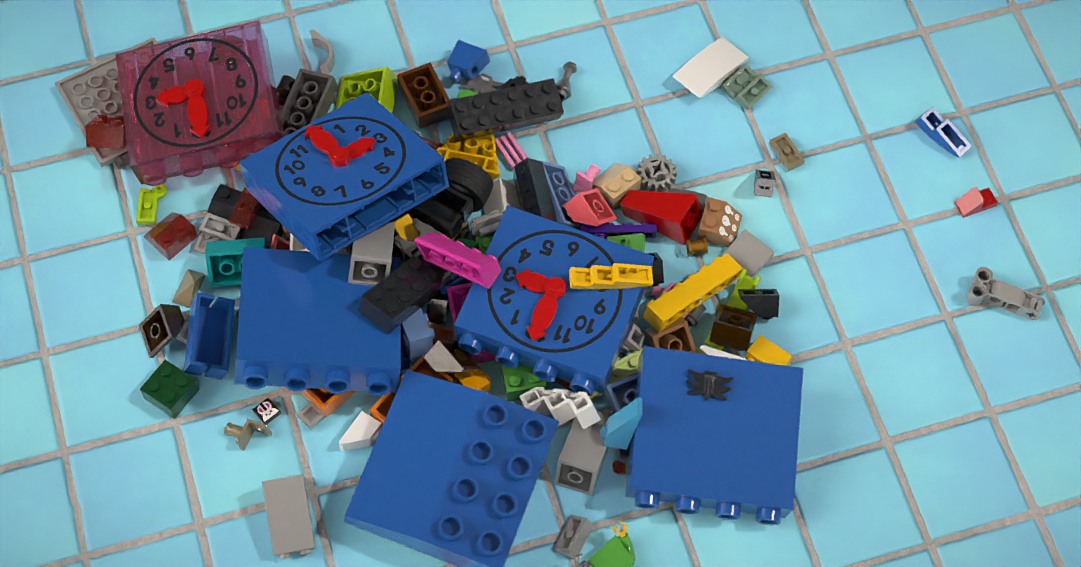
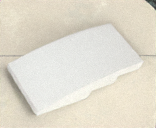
M721 37L695 55L673 77L698 98H702L720 87L723 80L732 76L737 68L747 63L749 57L724 37Z

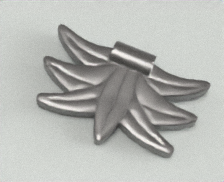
M482 73L481 75L478 74L473 80L464 78L467 84H461V88L481 94L497 90L495 88H501V85L504 83L496 82L493 80V77Z

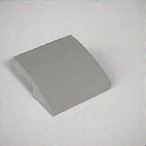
M207 213L199 229L201 233L193 249L205 254L206 242L238 240L242 225Z
M745 229L723 254L728 253L743 269L747 270L746 275L754 278L774 255V251Z

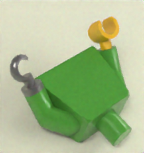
M619 521L621 524L620 531L613 525V532L619 534V536L615 535L587 562L583 560L579 563V558L583 554H578L575 558L576 565L582 567H634L636 557L633 544L628 533H626L627 525Z

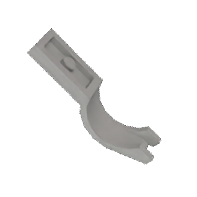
M314 29L309 30L313 46L322 48L329 53L328 59L320 65L323 74L330 75L335 65L333 48L329 41ZM336 92L332 104L337 102Z

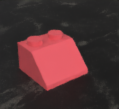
M598 188L580 192L563 205L567 215L574 222L600 226L617 220V217Z

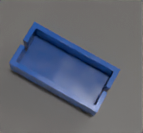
M197 292L190 304L184 372L199 376L205 373V377L222 380L229 372L235 300L218 297L212 306L209 307L214 300V295Z

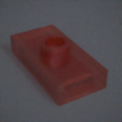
M244 187L228 220L231 224L244 229H248L260 204L247 191L246 187Z

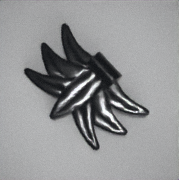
M690 369L687 370L690 376L696 379L686 380V383L694 388V390H689L687 394H704L705 401H708L710 396L723 401L727 400L721 393L729 392L732 388L722 384L729 383L734 379L733 377L717 376V372L706 370L704 373H697Z

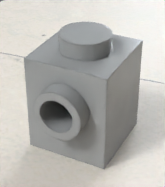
M631 324L621 352L640 351L647 334L635 324Z

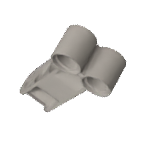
M987 267L977 269L971 280L972 285L966 294L968 304L978 306L983 301L1031 320L1040 319V311L1045 304L1043 297L994 279L992 271Z

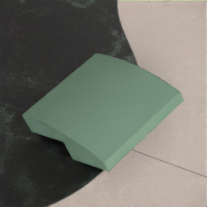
M745 63L720 88L735 102L749 110L773 86L761 74L757 76Z

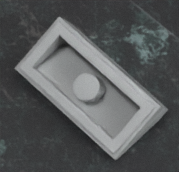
M570 515L553 550L575 560L576 556L580 554L593 527L591 522L587 518Z

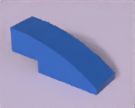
M933 107L914 121L933 141L958 158L971 147V144L948 118L944 120Z

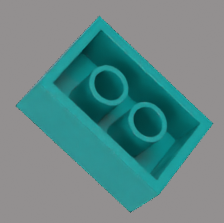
M265 237L206 242L205 257L210 287L241 284L243 247L266 249Z

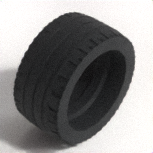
M461 158L447 159L445 167L449 187L473 199V212L480 211L486 204L494 186L490 175L480 166Z

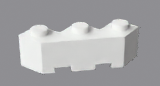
M535 387L519 396L525 408L545 416L552 414L555 420L560 421L558 426L576 417L582 428L585 429L601 420L586 392L570 393L569 390L553 389L551 391L545 390L544 387Z

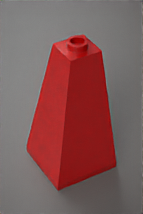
M628 190L627 194L620 201L624 216L640 224L644 222L657 224L658 233L685 246L686 240L690 239L702 219L696 194Z

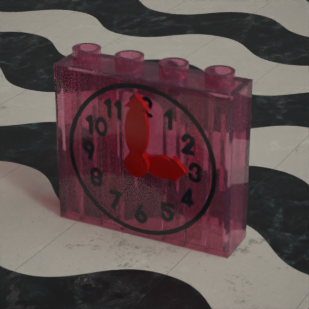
M259 20L115 54L129 163L141 185L158 186L165 183L167 178L180 175L196 177L201 175L205 169L217 166L225 169L234 168L250 154L266 148L285 136L269 44Z

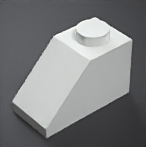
M361 411L340 439V450L344 452L372 446L377 440L382 423Z

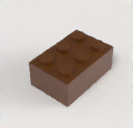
M431 62L397 75L398 88L419 129L449 118L446 106L450 99Z

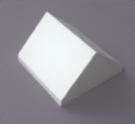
M500 178L494 181L492 192L483 207L484 215L492 213V211L497 209L504 214L507 205L521 210L515 184Z

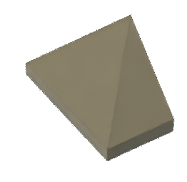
M187 269L172 302L190 308L191 300L199 291L206 275Z

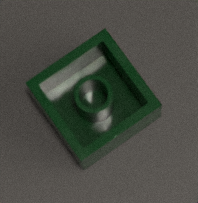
M166 359L140 388L145 400L173 419L179 415L200 390L196 379Z

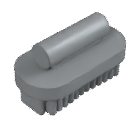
M497 209L492 211V213L481 215V217L472 218V221H470L471 232L476 237L496 232L503 213Z

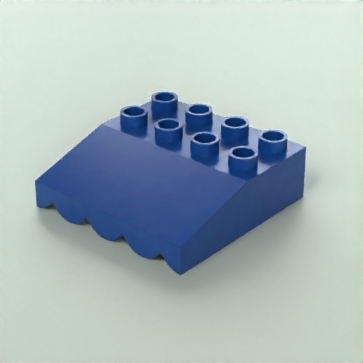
M406 370L346 510L344 522L457 567H504L560 421L480 390Z

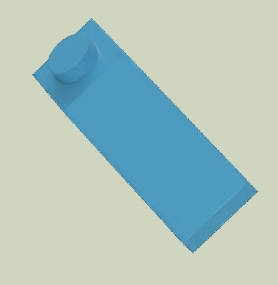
M637 398L610 416L605 426L602 425L600 437L603 438V446L627 450L642 416V398Z

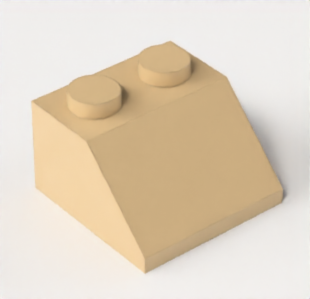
M615 163L593 180V189L598 188L609 207L613 210L620 205L622 197L627 194L628 190H640L642 178L630 166Z

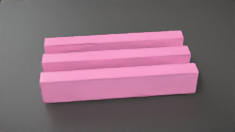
M509 132L507 136L503 135L501 139H496L495 145L514 171L516 164L508 155L502 143L505 144L517 164L521 162V159H526L527 156ZM512 146L515 148L521 159L518 157Z

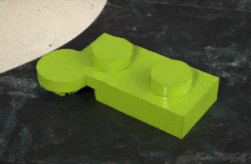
M157 184L152 190L140 188L136 215L137 225H156L159 199L167 195L166 186Z

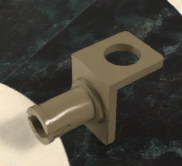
M247 419L244 427L228 422L226 425L230 428L225 427L224 429L225 435L237 438L236 443L243 451L254 431L269 436L273 434L268 425Z

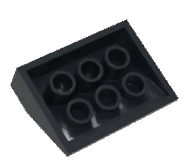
M223 184L219 185L211 199L207 213L242 225L239 239L265 237L266 249H270L273 235L276 234L282 237L283 225L253 195Z

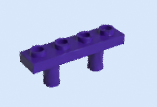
M629 222L622 225L607 223L600 226L584 224L581 225L580 231L603 239L610 236L641 233L645 235V238H655L657 224L644 222L641 225H633V223Z

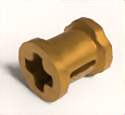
M705 237L702 240L694 241L687 239L686 249L688 256L696 253L708 254L707 239Z

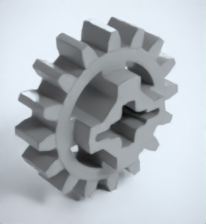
M659 153L656 154V157L649 154V159L643 157L642 163H638L637 174L642 178L641 186L647 185L648 191L654 188L655 192L658 189L664 192L665 187L671 188V184L675 183L677 177L676 164H672V159L666 160V155L662 158L659 157Z

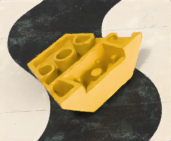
M452 133L446 139V143L436 150L444 158V162L449 158H461L480 166L490 175L492 181L500 177L493 134L456 142Z

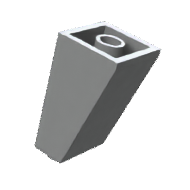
M387 222L353 242L348 283L375 286L390 274L395 223Z
M600 412L597 413L601 420L585 429L582 428L575 417L558 459L554 484L591 496L593 495L609 447L603 446V438L600 437L602 425L605 426L611 415Z
M300 474L262 481L273 555H279V559L291 557V553L299 552L300 555L312 553L311 549H315L316 546L304 475Z

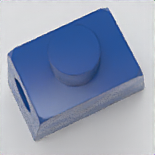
M458 40L447 60L451 72L449 79L454 83H458L461 77L473 80L490 63L487 50Z

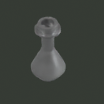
M566 62L563 65L565 73L563 78L556 83L561 101H565L566 98H570L572 95L569 80L571 74L577 71L576 64L573 62Z

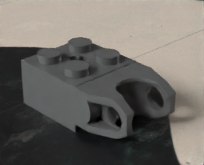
M416 218L413 220L412 225L419 236L431 232L438 235L441 234L432 226ZM399 236L394 237L393 242L399 248L406 261L415 256L443 278L440 288L455 275L448 270L425 261L415 241L410 242Z

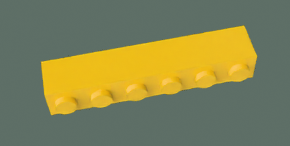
M728 253L722 257L718 256L710 265H704L696 274H690L684 282H678L669 292H663L657 300L648 302L645 306L646 310L643 317L659 333L738 280L743 268Z

